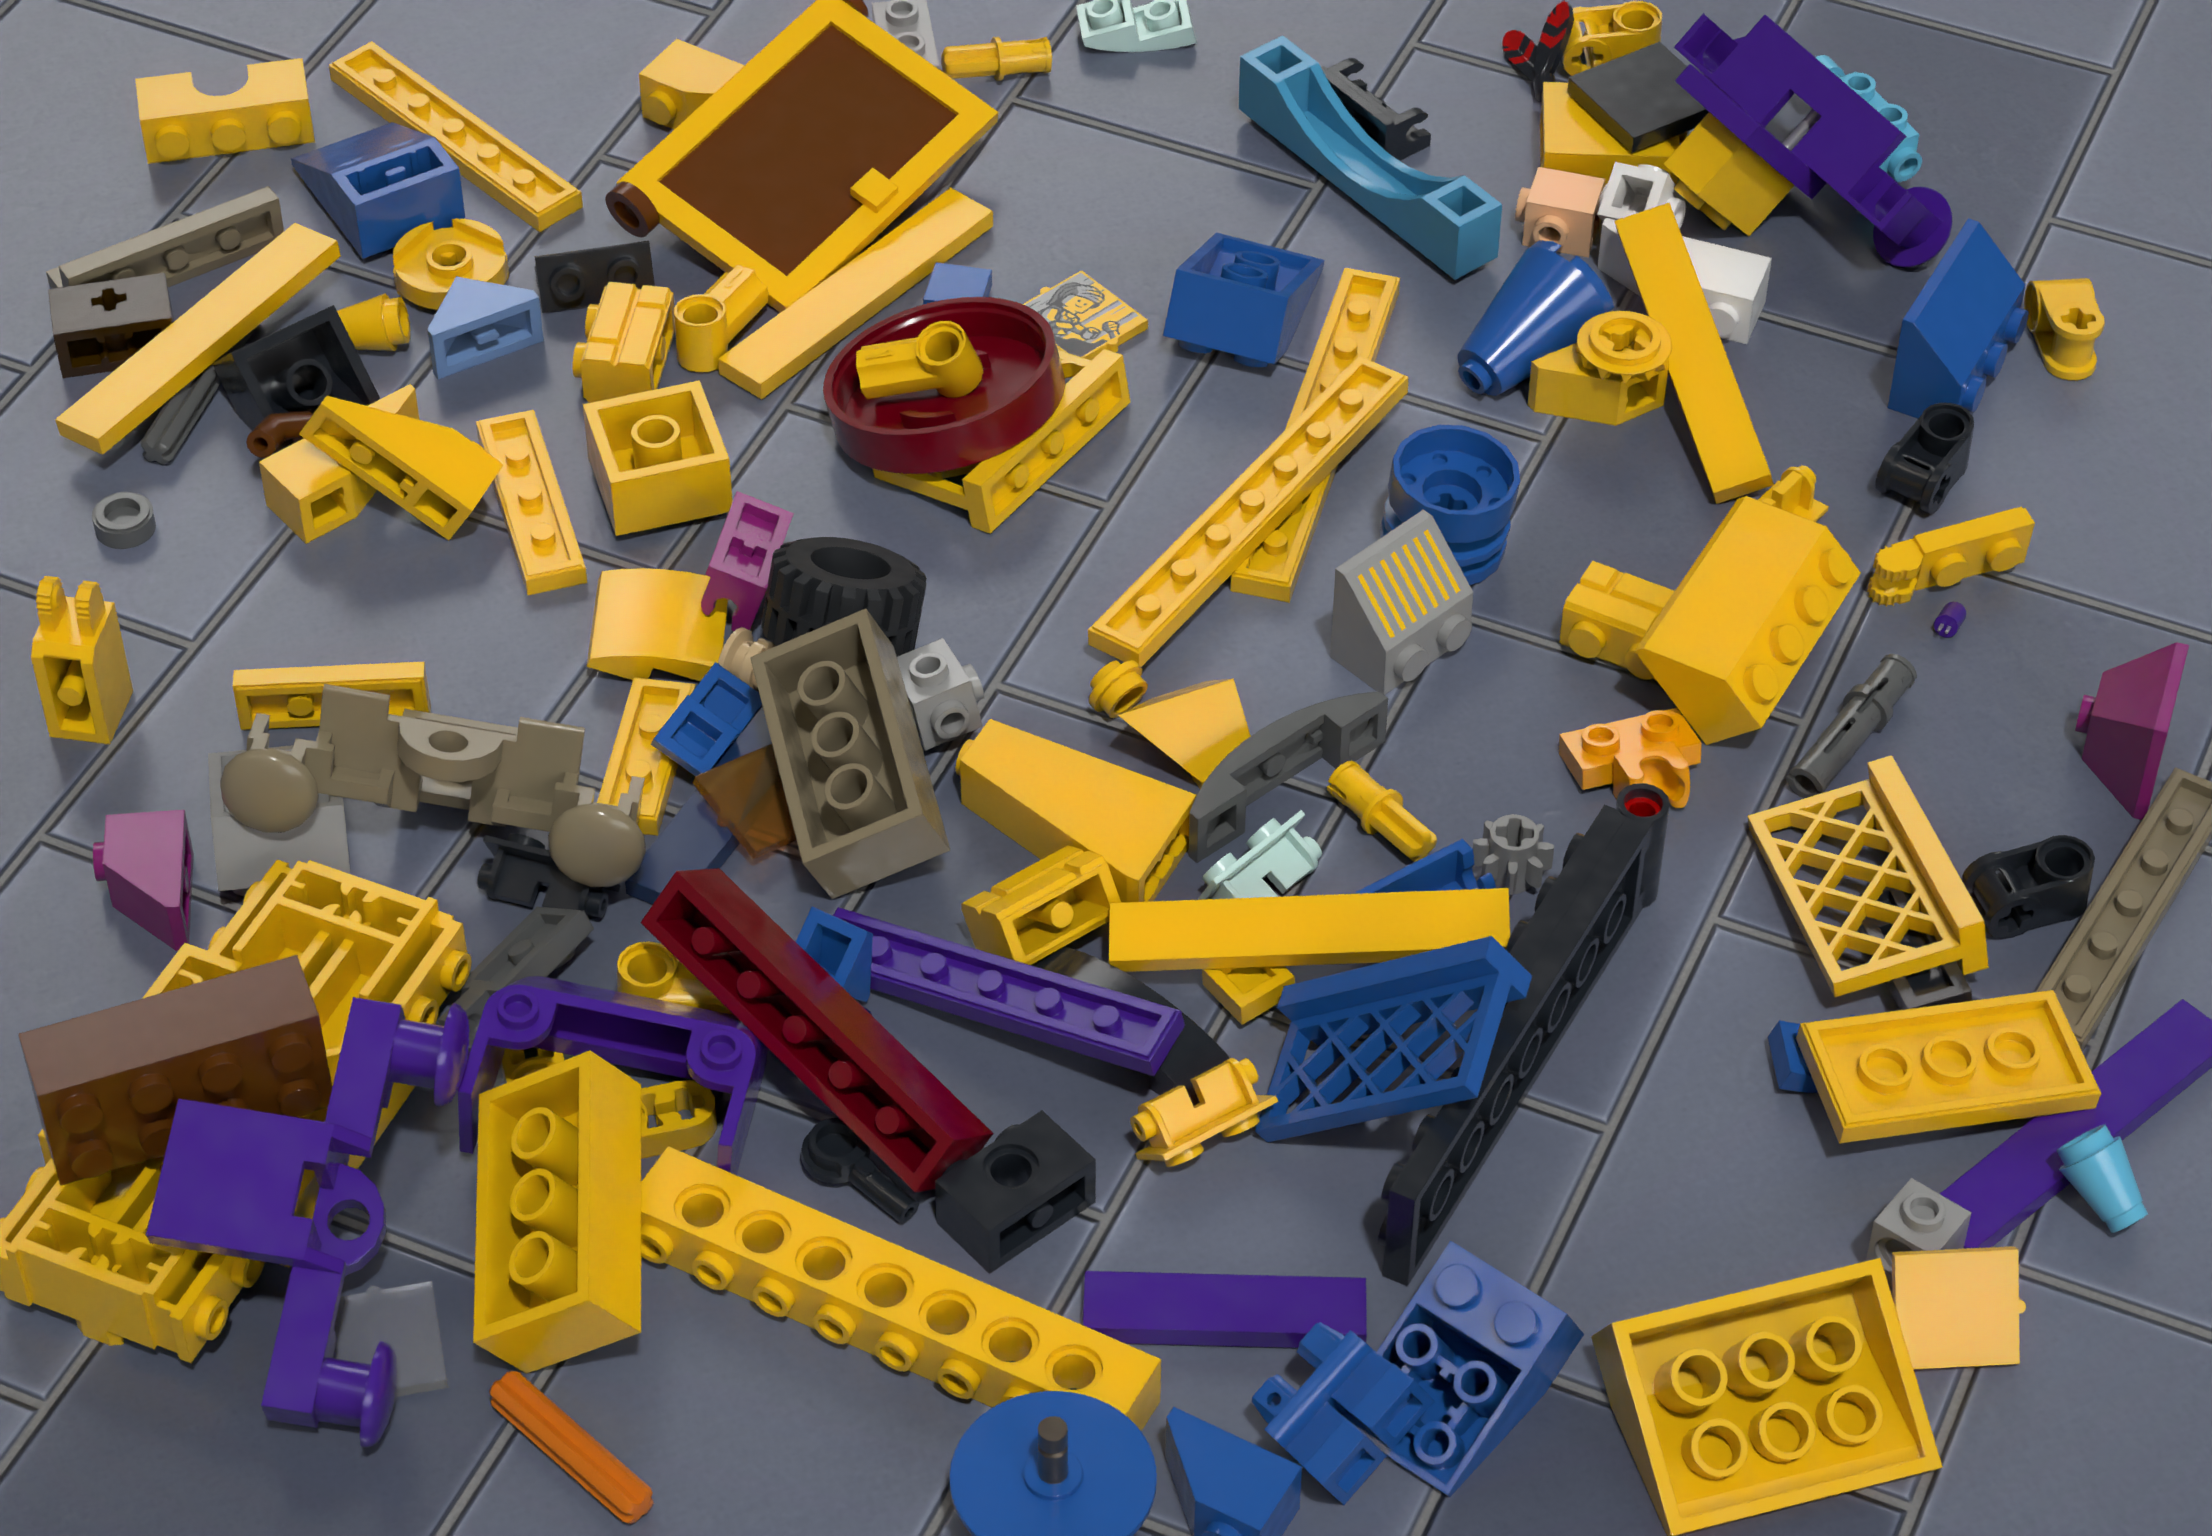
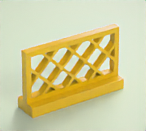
M1103 349L1095 358L1088 360L1058 350L1065 378L1073 377L1065 384L1064 393L1058 407L1036 432L1001 454L969 466L934 473L902 474L873 469L874 477L968 510L971 527L992 533L1131 402L1123 355ZM967 474L962 479L963 486L943 479Z
M1892 755L1867 762L1869 779L1747 816L1749 830L1834 997L1954 961L1958 964L1963 975L1989 968L1984 919ZM1864 805L1867 811L1859 825L1833 819L1837 812ZM1790 826L1806 830L1798 844L1773 838L1771 832ZM1822 834L1848 841L1839 855L1814 849ZM1863 846L1890 853L1882 866L1855 860ZM1802 864L1828 871L1819 885L1793 878ZM1843 876L1870 882L1861 897L1835 890ZM1886 887L1912 894L1904 908L1877 900ZM1823 906L1850 913L1841 927L1815 920ZM1866 916L1893 924L1884 939L1857 932ZM1908 929L1933 935L1938 941L1919 948L1899 944ZM1846 948L1873 955L1869 963L1841 971L1837 963Z

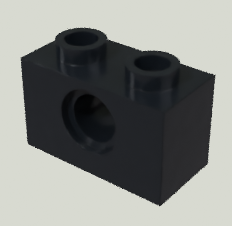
M1041 1110L1020 1125L1014 1124L1007 1127L998 1135L993 1143L967 1160L961 1159L954 1162L944 1171L940 1178L935 1180L937 1224L990 1274L1096 1202V1159Z

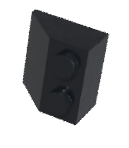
M334 305L231 352L212 364L239 418L252 431L269 414L306 411L314 414L326 396L365 406L380 399ZM293 439L284 441L274 453L292 445Z

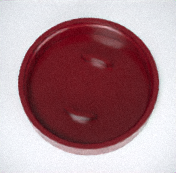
M961 297L940 300L892 315L866 329L850 341L830 364L823 382L825 403L837 441L844 452L855 461L870 468L902 474H925L953 470L1003 453L1027 439L1051 417L1062 399L1065 388V376L1053 330L1047 320L1037 311L1026 305L993 297ZM939 321H952L959 324L965 331L982 363L983 375L978 386L967 395L958 398L946 397L939 394L936 389L866 399L860 388L859 375L856 369V353L858 350H861V346L917 338L922 330L930 324Z

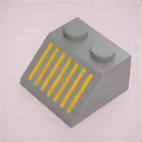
M1425 510L1420 511L1335 568L1330 657L1374 690L1380 691L1384 695L1404 681L1409 682L1415 679L1427 665L1447 651L1457 650L1470 636L1472 629L1473 590L1431 514Z

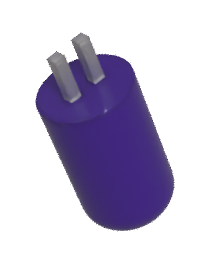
M1959 602L1947 603L1934 621L1936 633L1945 638L1954 636L1966 618L1965 607Z

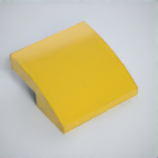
M648 568L602 571L598 579L586 667L633 680L634 677L648 679L653 668L701 681L714 663H718L723 649L728 599H717L714 610L710 615H705L701 608V601L710 580L709 576L684 571Z

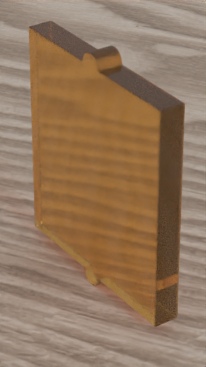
M772 743L695 776L693 785L718 815V825L722 827L727 826L753 860L797 840Z

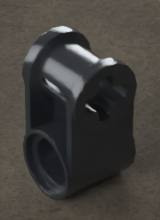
M1937 403L1926 408L1899 442H1896L1887 452L1877 473L1875 482L1877 491L1884 494L1894 491L1921 503L1922 511L1934 514L1944 502L1951 488L1965 474L1968 467L1974 430V418L1970 412L1962 406L1953 403Z
M2067 835L2052 836L2041 842L2004 852L1998 851L1983 855L1966 868L1961 880L1971 898L1978 899L1985 911V926L1989 933L1995 938H2013L2028 930L2057 922L2071 921L2080 917L2087 908L2095 856L2089 845L2076 837Z

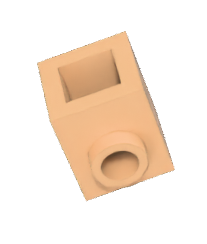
M1538 167L1531 189L1522 187L1518 197L1515 220L1524 222L1522 245L1530 247L1539 240L1553 241L1562 245L1556 252L1589 258L1601 222L1597 213L1605 179Z

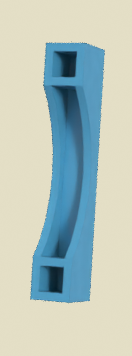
M1282 35L1240 56L1238 109L1449 276L1456 280L1498 257L1502 203L1465 175L1450 178L1428 175L1407 166L1387 153L1362 129L1347 111L1331 87L1319 63Z

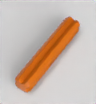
M508 1371L500 1380L492 1384L489 1390L492 1396V1406L622 1522L628 1524L636 1523L642 1515L650 1511L654 1504L651 1498L653 1494L651 1487L521 1373Z

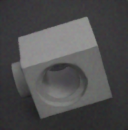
M1911 1178L1874 1220L1866 1261L1881 1258L1889 1288L1892 1289V1252L1963 1249L1971 1212Z

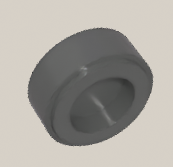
M119 492L111 494L99 501L92 512L96 537L103 545L110 548L128 549L139 546L150 539L156 529L151 502L143 495L137 493Z

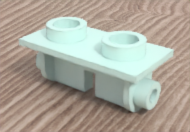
M1300 810L1283 825H1280L1275 818L1268 821L1246 842V845L1251 850L1238 860L1232 853L1222 857L1203 875L1202 880L1208 886L1198 900L1278 897L1263 880L1266 876L1284 894L1306 875L1316 870L1318 859L1322 856L1320 846L1311 837L1306 836L1302 838L1295 830L1296 826L1305 816L1304 812Z

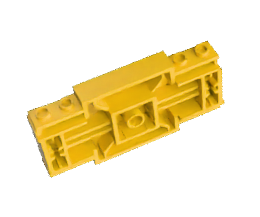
M277 859L262 880L256 881L250 886L244 897L243 905L228 925L219 928L210 941L208 951L184 943L143 998L297 955L319 1014L333 1088L353 997L402 1005L405 1020L435 1025L439 1007L450 991L457 992L466 983L471 970L472 960L470 954L467 953L463 923L455 921L454 916L439 911L437 899L428 897L424 900L311 860L308 863L298 860L293 868H289V863ZM393 1082L388 1109L382 1108L374 1145L415 1088L414 1085ZM328 1107L297 1118L325 1122ZM42 1129L38 1134L46 1165L34 1171L27 1183L23 1196L7 1217L0 1218V1291L4 1292L6 1298L30 1307L34 1303L76 1319L77 1327L83 1333V1336L109 1346L123 1345V1338H126L152 1349L160 1346L178 1353L179 1359L192 1363L206 1341L214 1340L220 1334L226 1323L230 1304L242 1287L249 1288L255 1284L265 1262L149 1243L146 1232L164 1157L153 1158L106 1172L95 1178H85L60 1186ZM350 1154L347 1166L358 1169L366 1157ZM304 1169L294 1216L313 1219L320 1188L314 1170Z

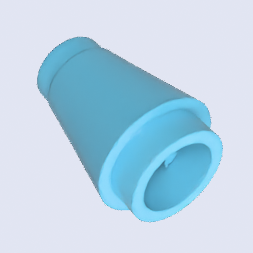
M2105 1124L2081 1134L2056 1150L2064 1164L2059 1168L2060 1172L2099 1218L2107 1224L2111 1233L2134 1224L2148 1214L2142 1203L2143 1199L2121 1137L2113 1138Z

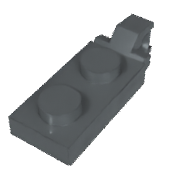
M536 907L469 974L466 983L459 990L461 997L455 1002L468 1015V1052L471 1051L484 1006L493 993L525 977H547L555 968L564 965L574 956L575 948L594 929L585 911ZM449 1009L438 1019L441 1026L445 1025Z

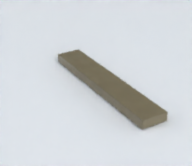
M2176 767L2036 992L2054 990L2082 1052L2212 839V782Z

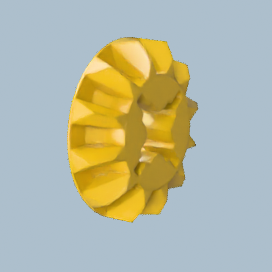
M1610 311L1596 315L1582 325L1577 336L1576 352L1582 355L1583 368L1590 370L1598 369L1601 380L1611 376L1621 377L1625 385L1631 377L1636 376L1644 381H1649L1654 371L1666 370L1672 351L1671 336L1662 324L1647 315L1631 311ZM1632 342H1634V350L1627 349L1623 353L1614 351H1620L1625 346L1629 347V345Z

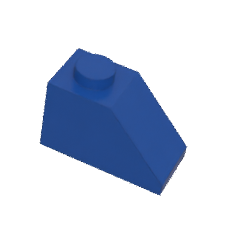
M1176 1407L1171 1409L1166 1417L1165 1459L1191 1535L1282 1536L1300 1509L1302 1466Z

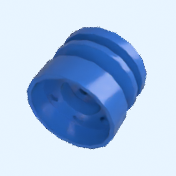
M1436 425L1417 430L1400 443L1393 457L1388 483L1389 496L1384 505L1380 538L1420 511L1425 510L1433 516L1469 585L1482 582L1498 570L1506 551L1507 536L1511 527L1510 517L1515 508L1520 485L1518 462L1506 445L1490 434L1464 425Z

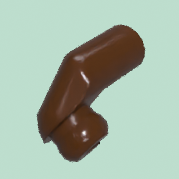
M306 411L267 415L248 435L246 442L248 449L257 457L267 458L284 441L293 439L294 444L304 439L299 433L313 413Z

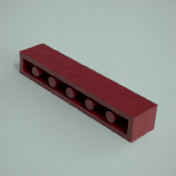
M720 868L681 870L674 873L640 923L915 1193L935 1189V1180L940 1178L951 1164L961 1159L967 1160L983 1149L994 1133Z

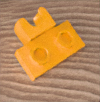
M1678 708L1655 710L1645 715L1606 724H1593L1584 729L1559 734V755L1582 790L1613 783V795L1617 800L1619 793L1625 787L1632 784L1645 783L1663 790L1668 796L1672 807L1683 808L1687 805L1690 795L1689 766L1701 763L1702 743Z

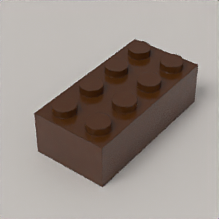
M297 955L18 1034L40 1121L60 1186L85 1178H95L106 1172L153 1158L165 1157L178 1098L284 1116L303 1117L314 1111L327 1108L332 1092L319 1014Z

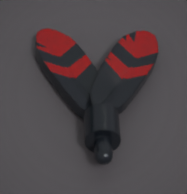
M1566 1L1556 5L1548 15L1538 46L1522 31L1510 30L1503 36L1504 53L1525 76L1534 82L1536 100L1540 103L1542 102L1543 82H1556L1554 73L1560 64L1574 22L1573 9Z

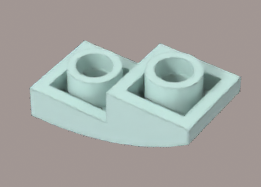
M1093 0L1076 5L1084 46L1088 48L1115 52H1147L1179 48L1197 43L1187 0H1154L1149 4L1133 8L1131 0Z

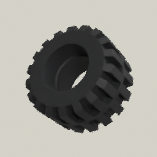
M814 537L787 542L781 545L780 549H775L772 556L761 628L765 637L774 642L775 646H778L866 608L894 646L896 656L898 657L915 650L927 578L925 573L920 571V567L889 549L868 542L838 537Z

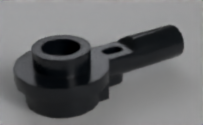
M828 1118L817 1123L804 1138L801 1149L803 1166L809 1174L822 1182L833 1184L850 1181L898 1222L903 1224L909 1221L916 1213L919 1202L875 1167L874 1162L869 1159V1147L840 1118Z

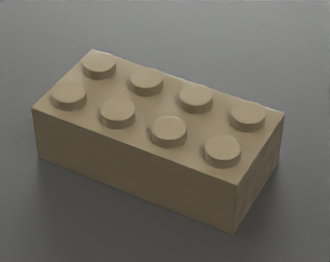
M866 608L750 657L802 862L832 899L950 851L894 646Z

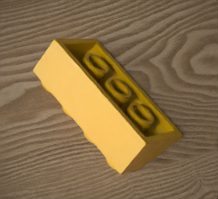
M1748 496L1739 498L1634 652L1706 745L1760 729L1861 572L1827 526Z

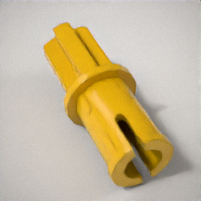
M993 37L990 43L948 46L944 48L941 54V65L943 73L952 79L994 76L996 81H1002L1005 75L1050 72L1052 68V51L1047 37L1004 42L1001 41L1000 37Z
M1352 760L1341 764L1334 770L1328 780L1331 785L1327 786V791L1356 814L1361 820V826L1364 831L1372 835L1379 832L1414 862L1426 857L1435 848L1437 843L1436 835L1403 807V797L1397 790H1387L1370 777L1357 762Z

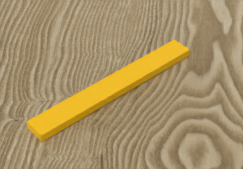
M1344 268L1285 430L1358 356L1375 362L1399 295V277ZM1338 465L1231 574L1230 591L1290 603Z
M1358 356L1088 629V645L1123 662L1134 660L1142 667L1408 393V376Z

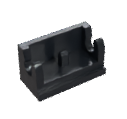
M1348 58L1329 68L1321 67L1331 87L1347 111L1362 129L1387 153L1401 161L1430 146L1431 133L1424 128L1418 130L1413 126L1428 118L1426 112L1420 108H1411L1398 114L1387 106V103L1368 91L1367 83L1363 80L1351 81L1347 78L1349 75L1358 73L1364 68V64L1359 60Z

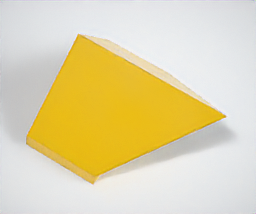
M1234 678L1205 681L1157 696L1118 715L1189 772L1199 789H1201L1203 783L1218 764L1243 741L1251 737Z

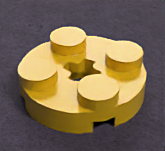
M451 219L453 228L434 230L433 221L413 228L399 239L393 250V275L397 293L416 305L438 310L456 276L504 285L509 279V266L503 240L499 233L484 223L470 219Z

